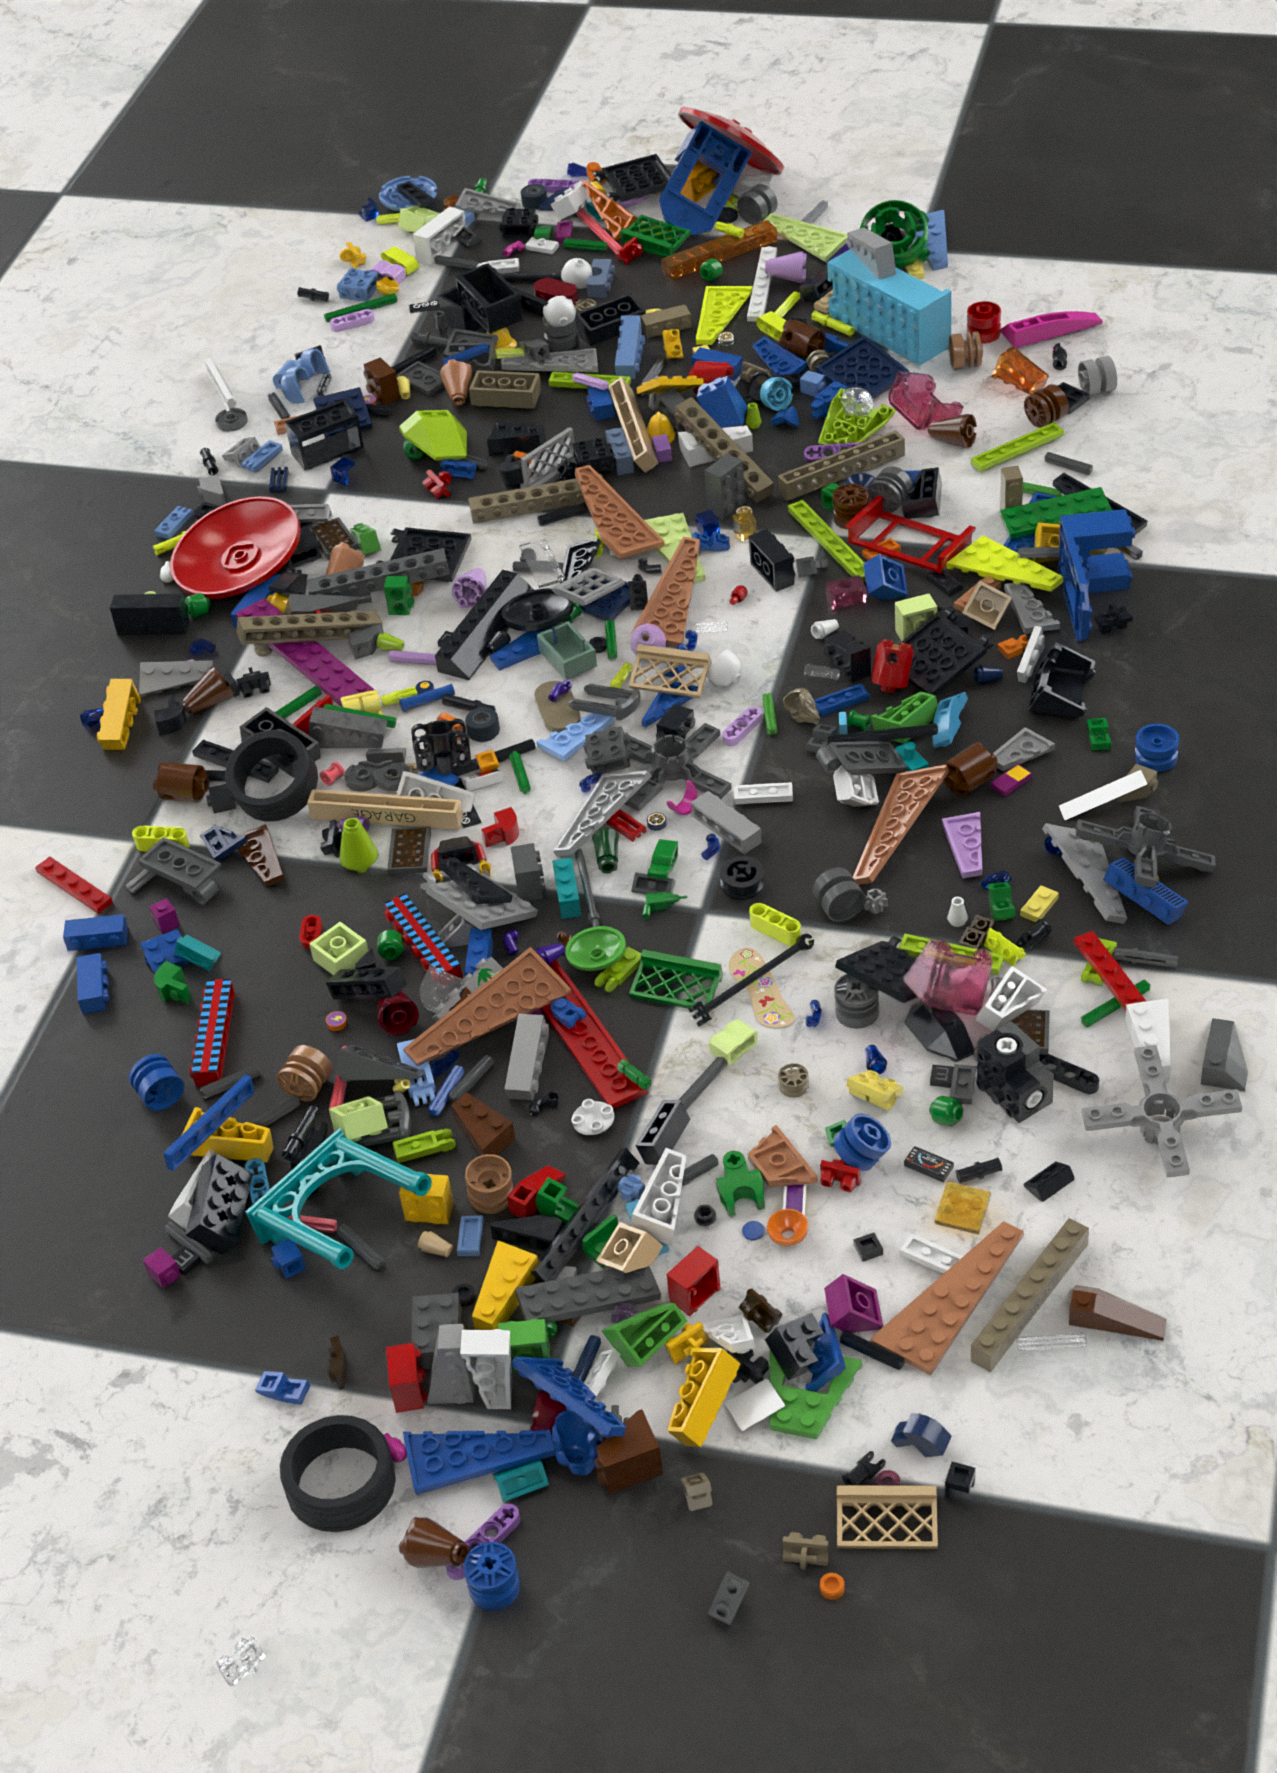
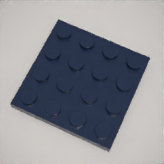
M865 335L816 367V372L825 375V379L829 383L836 381L848 386V391L855 393L857 402L865 405L909 376L907 368Z

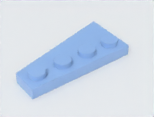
M591 713L581 718V722L571 723L566 726L565 730L559 733L557 731L551 733L550 738L536 741L537 747L562 761H566L583 747V743H586L585 735L605 730L615 722V717Z

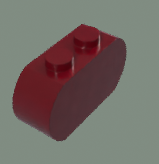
M543 278L535 282L533 286L534 295L546 301L556 296H565L566 299L570 298L574 305L578 301L577 287L574 284L552 278Z

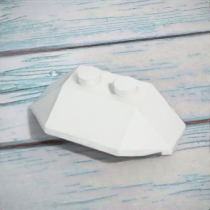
M842 765L834 772L833 778L838 801L854 807L877 805L879 803L875 780L872 774L851 775Z

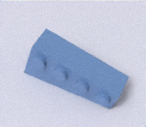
M640 315L621 316L622 326L619 329L620 338H618L615 372L616 376H628L631 379H635L636 373H639V363H641L645 336L642 335Z

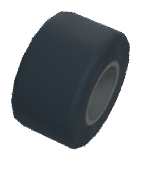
M530 184L523 187L520 191L522 206L525 208L539 209V204L547 199L546 187L541 184Z
M486 707L476 708L466 715V730L472 740L477 742L490 741L499 734V719L493 709Z

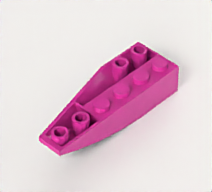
M1054 312L1009 323L1001 329V333L1014 348H1020L1085 328L1095 327L1096 325L1103 324V320L1093 312Z

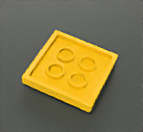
M660 376L658 379H651L650 382H643L642 386L637 387V394H662L672 388L682 393L703 385V378H697V376H687V378L673 376L672 379H668V376Z

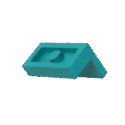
M189 935L179 938L174 951L175 954L209 972L221 954L216 949Z
M540 1460L492 1474L503 1502L549 1485Z

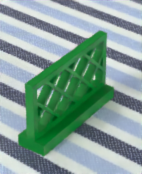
M640 215L628 229L623 228L620 231L622 244L629 242L633 237H637L638 244L642 246L643 251L672 260L675 257L674 252L691 235V230ZM648 227L650 228L648 230L641 231V229ZM662 231L661 234L653 235V233ZM674 235L673 238L666 239V237Z
M643 949L641 962L629 996L689 1008L696 1003L695 999L705 995L707 998L706 1005L713 1000L717 986L722 981V966L718 963ZM644 968H650L655 973L645 977L643 971ZM670 972L674 974V977L665 981L661 975ZM685 976H691L694 980L684 985L681 979ZM659 977L662 983L651 987L649 981ZM705 980H712V985L705 989L701 985V982ZM678 981L681 987L671 991L668 985ZM646 984L649 990L643 993L636 992L637 987ZM698 985L701 991L691 995L688 989ZM664 987L668 991V994L664 996H657L655 993ZM685 991L688 997L683 1000H677L675 995Z

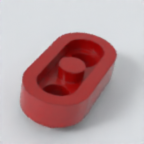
M308 915L301 922L299 939L303 948L310 949V943L322 935L323 925L318 915Z

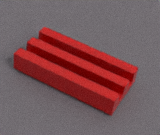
M620 809L606 821L608 826L632 842L635 841V837L639 838L641 833L645 834L647 832L644 825Z

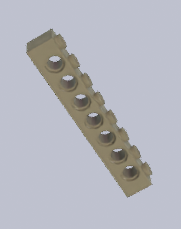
M692 397L675 406L674 416L676 421L681 423L686 431L692 434L696 442L701 444L706 452L716 461L726 454L743 461L744 488L749 498L758 503L773 494L774 482Z
M893 431L778 475V491L788 501L848 478L853 474L861 473L905 456V438L897 431Z
M577 479L468 498L473 524L586 503Z
M377 611L238 617L236 633L241 645L348 639L347 633L381 624L382 620Z

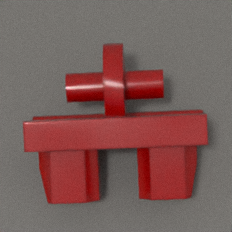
M633 237L615 254L619 261L623 260L624 264H629L635 257H639L643 250L642 246L638 244V238Z
M428 470L426 473L429 477L422 482L425 488L436 499L443 494L448 498L451 493L445 486L451 483V474L445 471L439 473L437 477L431 470Z
M833 1159V1162L821 1160L820 1181L822 1186L830 1188L834 1180L841 1182L840 1189L850 1193L856 1185L860 1186L859 1168L849 1166L842 1159Z

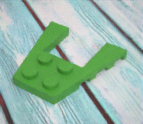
M770 1350V1383L785 1404V1407L770 1415V1430L817 1440L831 1418L832 1411L842 1400L847 1387H850L855 1374L862 1368V1360L843 1357L846 1368L840 1375L832 1379L828 1394L783 1386L786 1376Z

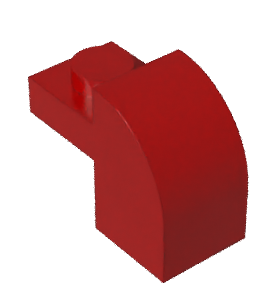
M512 807L493 813L495 824L481 829L483 843L486 848L503 841L507 846L515 842L519 836V827L516 813Z

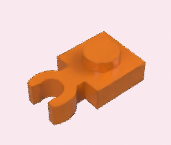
M1021 635L1018 640L1010 638L998 643L997 650L1007 659L1022 654L1023 649H1026L1029 642L1027 641V635Z

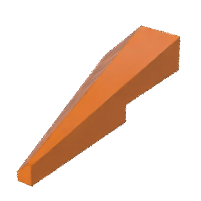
M584 180L582 186L585 187L587 195L592 199L594 207L606 223L607 229L612 233V237L615 240L620 239V231L623 228L628 229L638 217Z

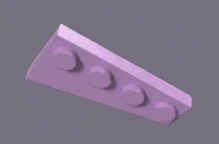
M980 812L942 819V827L962 878L982 875Z

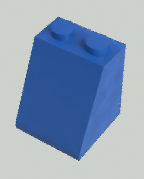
M728 376L719 377L713 382L705 383L699 387L697 399L700 406L721 428L743 425L747 404Z

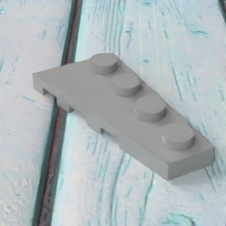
M213 661L140 662V698L146 697L147 694L162 693L163 690L171 688L174 690L183 685L196 684L208 669L213 668Z

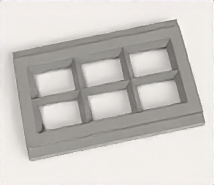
M594 567L554 586L552 591L558 596L583 606L625 585V581ZM583 592L586 595L580 596L579 594Z

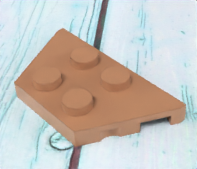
M777 1125L771 1128L772 1133L767 1138L763 1137L759 1144L748 1153L749 1162L756 1170H760L763 1180L769 1187L814 1184L818 1182L816 1173Z

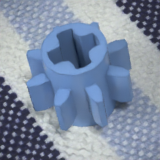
M628 1174V1177H622L618 1185V1192L622 1193L621 1199L631 1202L641 1198L645 1190V1184L641 1183L642 1177L635 1174Z

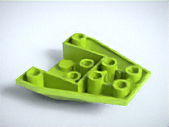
M841 388L832 399L818 444L864 442L889 422L896 409L881 404L878 409L857 402L855 393Z
M449 410L416 411L399 426L400 432L407 440L434 460L466 459L467 431Z

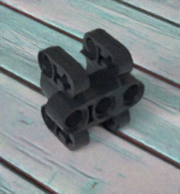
M437 720L427 724L418 723L412 727L413 751L417 768L420 771L427 772L434 767L437 773L447 774L453 771L454 764L464 767L471 762L470 743L463 720ZM456 724H460L463 727L461 731H453L452 728ZM418 729H422L425 731V734L417 737L415 732ZM459 737L461 740V744H457V738ZM423 742L424 749H420L419 743ZM461 754H464V760H460ZM422 759H426L427 765L422 764Z

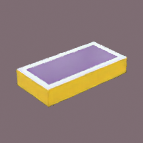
M807 1184L784 1186L783 1209H794L805 1216Z

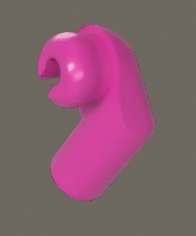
M517 241L509 245L503 251V254L508 257L517 249L519 252H522L525 249V245L522 244L523 242Z

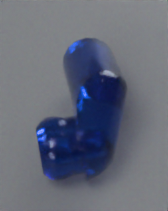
M688 630L685 638L689 640L685 646L687 651H693L697 645L698 635L695 631Z
M601 772L588 775L579 782V787H581L583 793L589 792L591 790L590 785L599 781L602 776Z
M812 1000L810 1002L812 1016L805 1017L807 1027L819 1025L822 1014L820 1002Z
M452 1049L445 1057L434 1061L431 1065L432 1073L439 1076L443 1071L448 1070L460 1057L459 1052Z

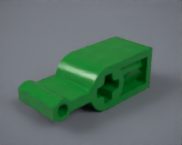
M658 840L647 877L668 879V874L670 871L672 872L678 858V841Z

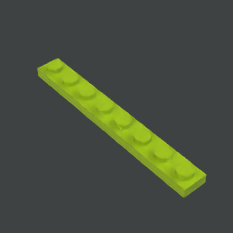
M803 500L788 505V512L858 584L866 582L863 565L865 562Z

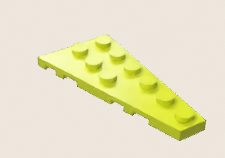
M706 286L696 335V345H712L751 295L753 286Z
M984 535L946 563L947 569L959 568L961 572H977L979 576L992 577L1001 581L1006 579L1013 580L1014 584L1019 585L1022 582L1030 584L1032 588L1050 592L1063 583V576L1028 558H1019L1017 552Z

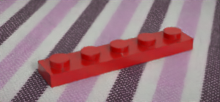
M50 856L35 867L38 874L97 914L113 904L110 896Z
M1093 931L1074 937V944L1125 1011L1127 1004L1146 1002L1145 998Z

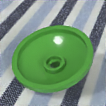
M606 926L592 927L577 933L569 940L565 948V955L569 964L577 969L598 971L612 966L623 956L626 942L623 934L617 929Z

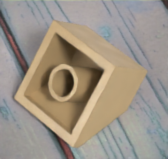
M979 580L962 613L995 630L1013 598Z
M619 1222L596 1261L602 1265L628 1273L652 1265L663 1245L647 1232Z

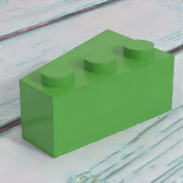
M919 692L901 701L902 704L895 708L892 706L886 708L887 712L879 716L877 714L872 715L873 729L883 730L929 724L934 719L938 706L936 696ZM910 738L896 739L893 741L904 744Z
M675 1303L657 1305L601 1331L612 1347L621 1354L620 1358L627 1367H641L688 1321Z

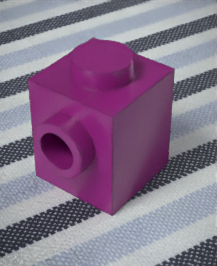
M167 898L149 906L153 922L162 935L180 926L176 910Z
M162 1247L143 1259L147 1274L162 1288L181 1276L177 1262Z

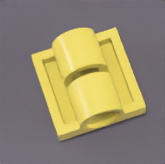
M377 690L340 697L342 707L383 715Z
M871 1070L847 1079L846 1086L849 1087V1094L864 1101H870L871 1104L887 1111L892 1109L897 1097L902 1095L904 1087L897 1084V1081L879 1077L877 1072Z

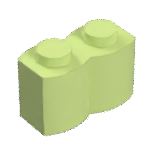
M739 1019L726 1025L724 1031L711 1037L709 1042L710 1053L716 1057H724L727 1064L730 1065L757 1043V1031Z

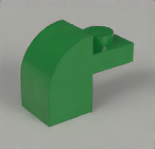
M1009 883L988 884L992 920L1013 919V916H1016V912L1012 904L1011 886Z
M165 961L154 975L159 998L165 1003L171 997L175 1001L187 1004L191 1000L188 985L184 984L185 978L182 968Z
M549 1177L538 1191L535 1201L536 1207L542 1215L561 1219L564 1224L568 1222L579 1207V1204L565 1197L567 1192L566 1186Z

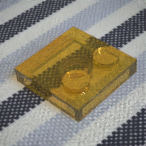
M947 1182L935 1217V1224L979 1235L991 1198V1192Z

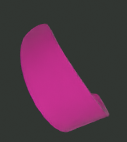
M687 780L686 792L681 802L675 806L672 801L668 800V808L681 815L690 814L692 812L691 802L698 798L694 784Z

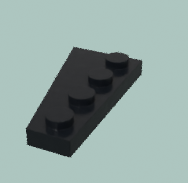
M599 537L567 546L560 583L588 570L601 544Z
M449 857L448 859L439 860L438 867L476 904L511 903L513 895L459 859Z

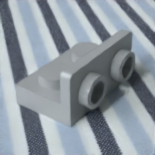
M255 437L243 438L225 452L222 457L225 461H235L238 467H242V462L257 451L260 445Z

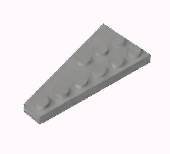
M596 348L554 352L550 353V358L540 361H534L526 355L501 358L502 370L598 372Z
M638 771L602 775L554 848L553 852L556 857L573 855L652 777L650 772Z
M1045 823L1042 830L1045 834H1050L1052 837L1051 843L1054 847H1059L1063 853L1061 857L1076 879L1082 880L1084 883L1083 889L1086 893H1091L1095 899L1093 903L1104 919L1124 924L1127 920V915L1119 892L1103 880L1109 868L1103 845L1093 840H1083L1075 836V828Z

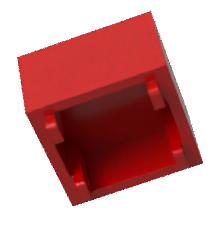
M699 1246L695 1247L666 1274L669 1301L675 1303L680 1310L689 1316L694 1312L696 1313L698 1308L714 1293L721 1290L718 1260Z
M414 1343L386 1347L389 1387L396 1413L424 1409V1402L428 1398L427 1393L422 1391L425 1370L424 1368L420 1369L419 1366L420 1349H415Z

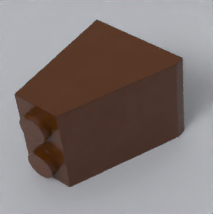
M643 1409L638 1410L623 1423L627 1427L623 1436L606 1438L596 1447L598 1458H595L594 1462L598 1471L596 1472L597 1478L601 1486L605 1485L608 1494L663 1474L660 1448Z

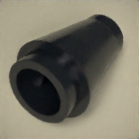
M503 630L496 632L485 647L486 652L492 655L509 644L511 641L510 635Z

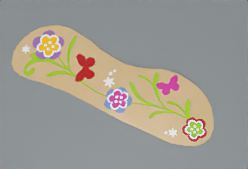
M742 948L732 955L729 969L733 978L740 982L766 963L763 957L754 949ZM770 971L746 987L752 1000L755 1017L759 1023L771 1028H781L789 1026L795 1021V1015L782 998Z

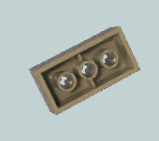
M477 370L469 388L471 405L534 409L541 392L540 374Z

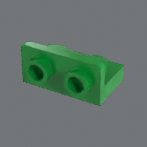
M615 1214L603 1220L600 1226L594 1231L589 1232L582 1240L584 1254L601 1268H604L605 1265L598 1263L596 1260L618 1225V1217Z

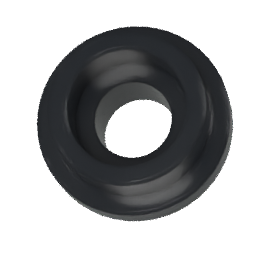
M700 1205L694 1213V1220L701 1226H709L716 1220V1211L710 1205Z

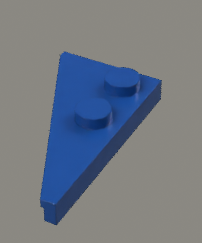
M679 682L670 684V687L673 689L682 686ZM690 685L687 687L689 691L697 692L698 686ZM658 693L641 720L642 727H648L662 718L673 704L681 706L693 697Z
M826 1312L822 1314L819 1325L824 1333L820 1337V1341L817 1340L813 1349V1353L818 1361L809 1369L813 1374L812 1380L805 1387L806 1390L817 1392L835 1376L840 1375L846 1368L835 1329L831 1326L829 1315Z

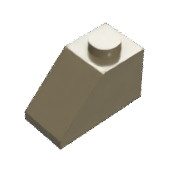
M1135 764L1127 776L1141 770L1147 785L1117 797V801L1121 803L1147 798L1158 786L1157 771Z

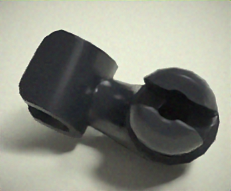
M549 1091L545 1096L534 1099L529 1105L530 1115L538 1116L541 1113L542 1106L548 1103L549 1107L556 1108L558 1106L557 1099L559 1098L557 1092Z

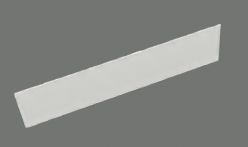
M1139 770L1059 805L1064 820H1067L1147 785L1142 771Z

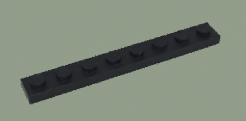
M623 1148L618 1152L530 1272L539 1283L553 1281L558 1277L582 1244L584 1237L593 1229L619 1193L618 1185L622 1177H628V1174L632 1175L640 1164L627 1148Z

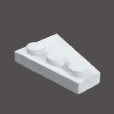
M1034 626L1017 670L1018 682L1026 683L1028 678L1031 677L1033 668L1045 648V635H1043L1042 627Z
M743 1314L702 1323L705 1335L732 1353H746L750 1349L755 1348L748 1321L744 1318Z

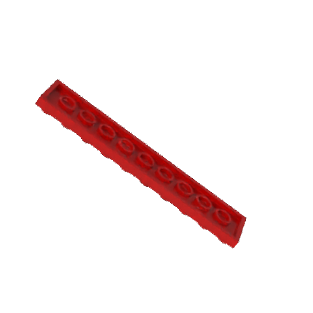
M558 961L552 962L549 965L550 968L571 988V993L563 998L568 999L577 1007H581L587 1017L582 1021L578 1020L575 1022V1026L569 1029L553 1017L550 1007L551 1003L541 1008L542 1013L606 1104L611 1105L615 1109L648 1094V1089L643 1090L639 1087V1084L637 1085L618 1070V1062L622 1059L627 1060V1058Z

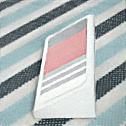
M499 768L462 778L467 791L504 781L502 770Z

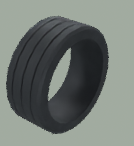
M267 730L248 737L236 747L226 765L225 781L230 794L247 815L265 822L279 821L297 814L307 805L312 789L316 790L318 770L314 759L297 737L280 730ZM275 754H290L299 758L296 777L283 792L269 798H253L245 794V783L249 772L262 759Z
M336 1415L311 1422L299 1430L288 1442L282 1453L279 1465L280 1479L291 1511L309 1527L326 1532L352 1530L371 1521L387 1506L394 1492L396 1482L395 1467L385 1436L375 1425L355 1416ZM355 1448L367 1452L377 1460L376 1469L366 1484L345 1497L321 1499L307 1494L299 1487L301 1476L308 1465L320 1455L331 1450Z

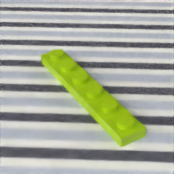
M1053 422L972 457L971 465L982 472L1064 436V429Z

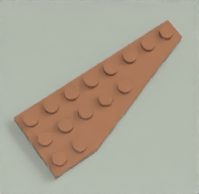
M590 465L575 469V477L599 536L619 559L664 547V540Z

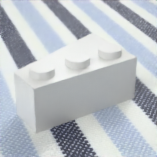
M581 181L575 183L573 189L565 190L563 196L560 194L554 198L555 202L550 204L559 220L576 213L579 208L584 207V204L592 200L587 195V191L582 186Z
M1011 966L975 1020L991 1031H995L1038 1004L1047 989Z

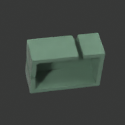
M569 621L554 627L557 644L554 642L552 629L537 634L539 652L565 680L597 667L595 649Z

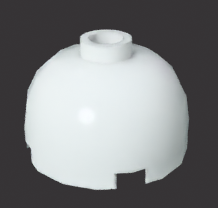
M573 258L566 262L561 272L562 280L576 285L577 289L586 288L588 277L593 275L590 264L580 258Z
M556 296L548 301L546 307H543V314L548 324L552 327H564L574 321L576 310L571 299H566L565 296Z
M727 649L717 657V663H712L706 677L717 686H729L732 683H737L741 678V661L734 652Z

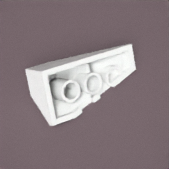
M403 771L396 795L456 799L461 801L462 812H471L476 793Z
M212 1149L206 1153L168 1215L169 1218L185 1230L187 1229L202 1165L217 1154Z

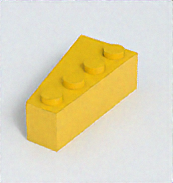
M110 679V684L106 688L107 699L103 703L104 713L100 718L101 728L100 732L97 733V741L101 744L103 750H125L130 735L128 727L133 726L132 715L137 714L136 704H140L141 698L132 679Z
M194 1108L182 1135L205 1114L201 1108ZM229 1117L191 1155L204 1157L212 1149L215 1153L226 1159L249 1161L253 1158H259L263 1162H268L274 1148L271 1131L269 1128L249 1122L242 1124L237 1122L235 1118Z
M501 1241L497 1242L472 1314L475 1330L498 1329V1323L508 1322L519 1305L516 1297V1288L532 1285L536 1279L530 1272L538 1262L537 1255Z

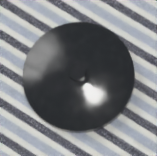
M552 588L531 590L512 598L503 607L502 616L506 626L511 629L536 631L552 627L564 621L572 613L574 606L573 601L554 594Z

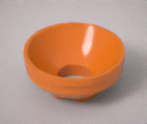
M782 1209L770 1216L767 1222V1231L769 1237L775 1243L782 1246H793L805 1239L808 1233V1221L797 1210ZM792 1231L795 1235L792 1238H784L782 1233Z

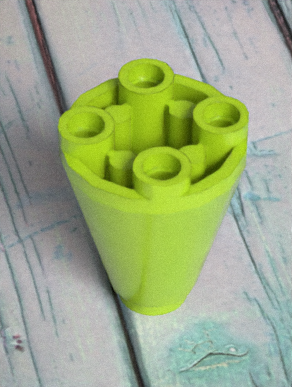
M349 818L343 825L339 856L340 863L347 869L363 873L378 859V850L362 823L357 818Z

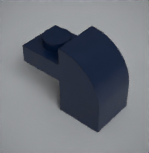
M911 1413L908 1421L899 1422L896 1426L891 1442L896 1447L914 1445L924 1457L944 1455L952 1435L933 1418L923 1414Z

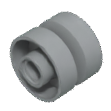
M1110 356L1099 357L1095 361L1090 359L1079 363L1078 379L1081 390L1089 393L1090 396L1099 394L1100 391L1105 393L1116 390L1117 372Z

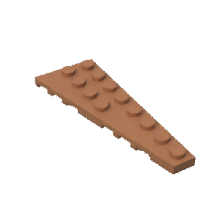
M947 765L896 774L853 875L858 885L872 883L949 773Z
M530 947L407 1045L403 1051L418 1067L517 1020L518 1014H529L554 1002L556 999L569 995L571 988Z

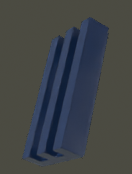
M288 466L284 467V470L281 467H278V470L271 468L270 492L287 491ZM281 474H284L282 487H280ZM275 475H277L276 488H274Z

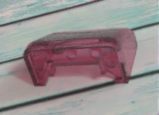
M898 371L888 395L890 405L917 430H927L932 421L959 416L964 408L957 401L948 404L938 400L933 395L936 388L935 380L929 374Z
M930 939L903 980L919 999L930 1007L977 1015L983 1005L993 965L992 955L984 949L976 950L973 953L974 957L953 953L951 946L947 942Z

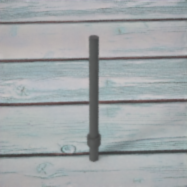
M578 849L575 855L589 912L588 921L592 927L600 926V915L596 911L583 851Z

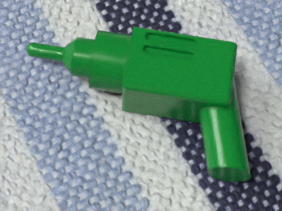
M666 891L645 894L642 918L648 919L650 918L651 911L668 909L667 905H674L675 902H679L680 899H686L687 896L673 895V893H666Z

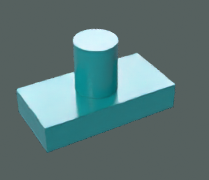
M906 742L895 748L907 765V771L929 768V763L916 751L915 743Z

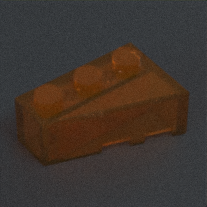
M1013 346L1000 354L992 374V378L1004 380L1003 383L1007 385L1009 383L1016 386V389L1030 395L1044 388L1049 377L1045 371Z

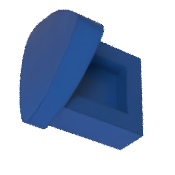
M794 406L779 411L770 420L773 426L783 422L793 427L799 425L798 415Z

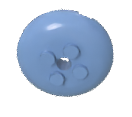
M410 176L399 177L381 187L379 199L385 207L400 212V209L417 205L397 191V186L410 181L430 195L433 200L437 194V186L434 181L423 176L418 178H411Z

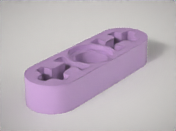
M366 309L333 318L330 321L332 331L339 332L372 323L375 320L372 310Z
M755 706L747 708L723 731V743L728 746L737 745L762 721L761 709ZM739 725H747L744 728L738 727Z

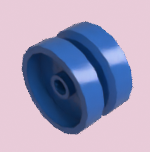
M1149 724L1137 732L1135 743V761L1137 764L1157 772H1165L1176 765L1179 735L1172 727L1164 724Z
M866 1114L854 1115L834 1138L835 1150L840 1158L849 1166L859 1168L860 1171H869L891 1148L892 1143L885 1127L878 1120Z

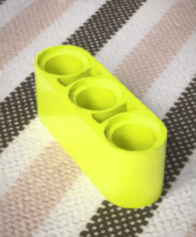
M396 246L381 253L382 260L392 265L398 264L404 267L406 276L419 269V263L416 258Z
M771 311L756 319L758 328L779 341L786 320Z
M138 826L132 831L135 846L139 851L147 852L163 837L184 847H190L186 830L181 827Z
M756 903L750 907V925L753 929L788 946H793L796 943L798 936L801 935V924L798 920L762 903Z

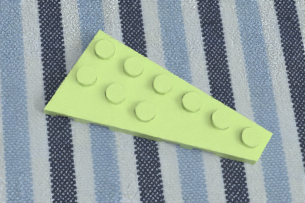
M773 213L763 220L765 227L825 262L847 243L848 236L846 233Z
M683 513L644 520L664 540V547L655 550L663 559L666 558L668 560V564L683 536L692 538ZM699 557L694 583L705 581V574Z

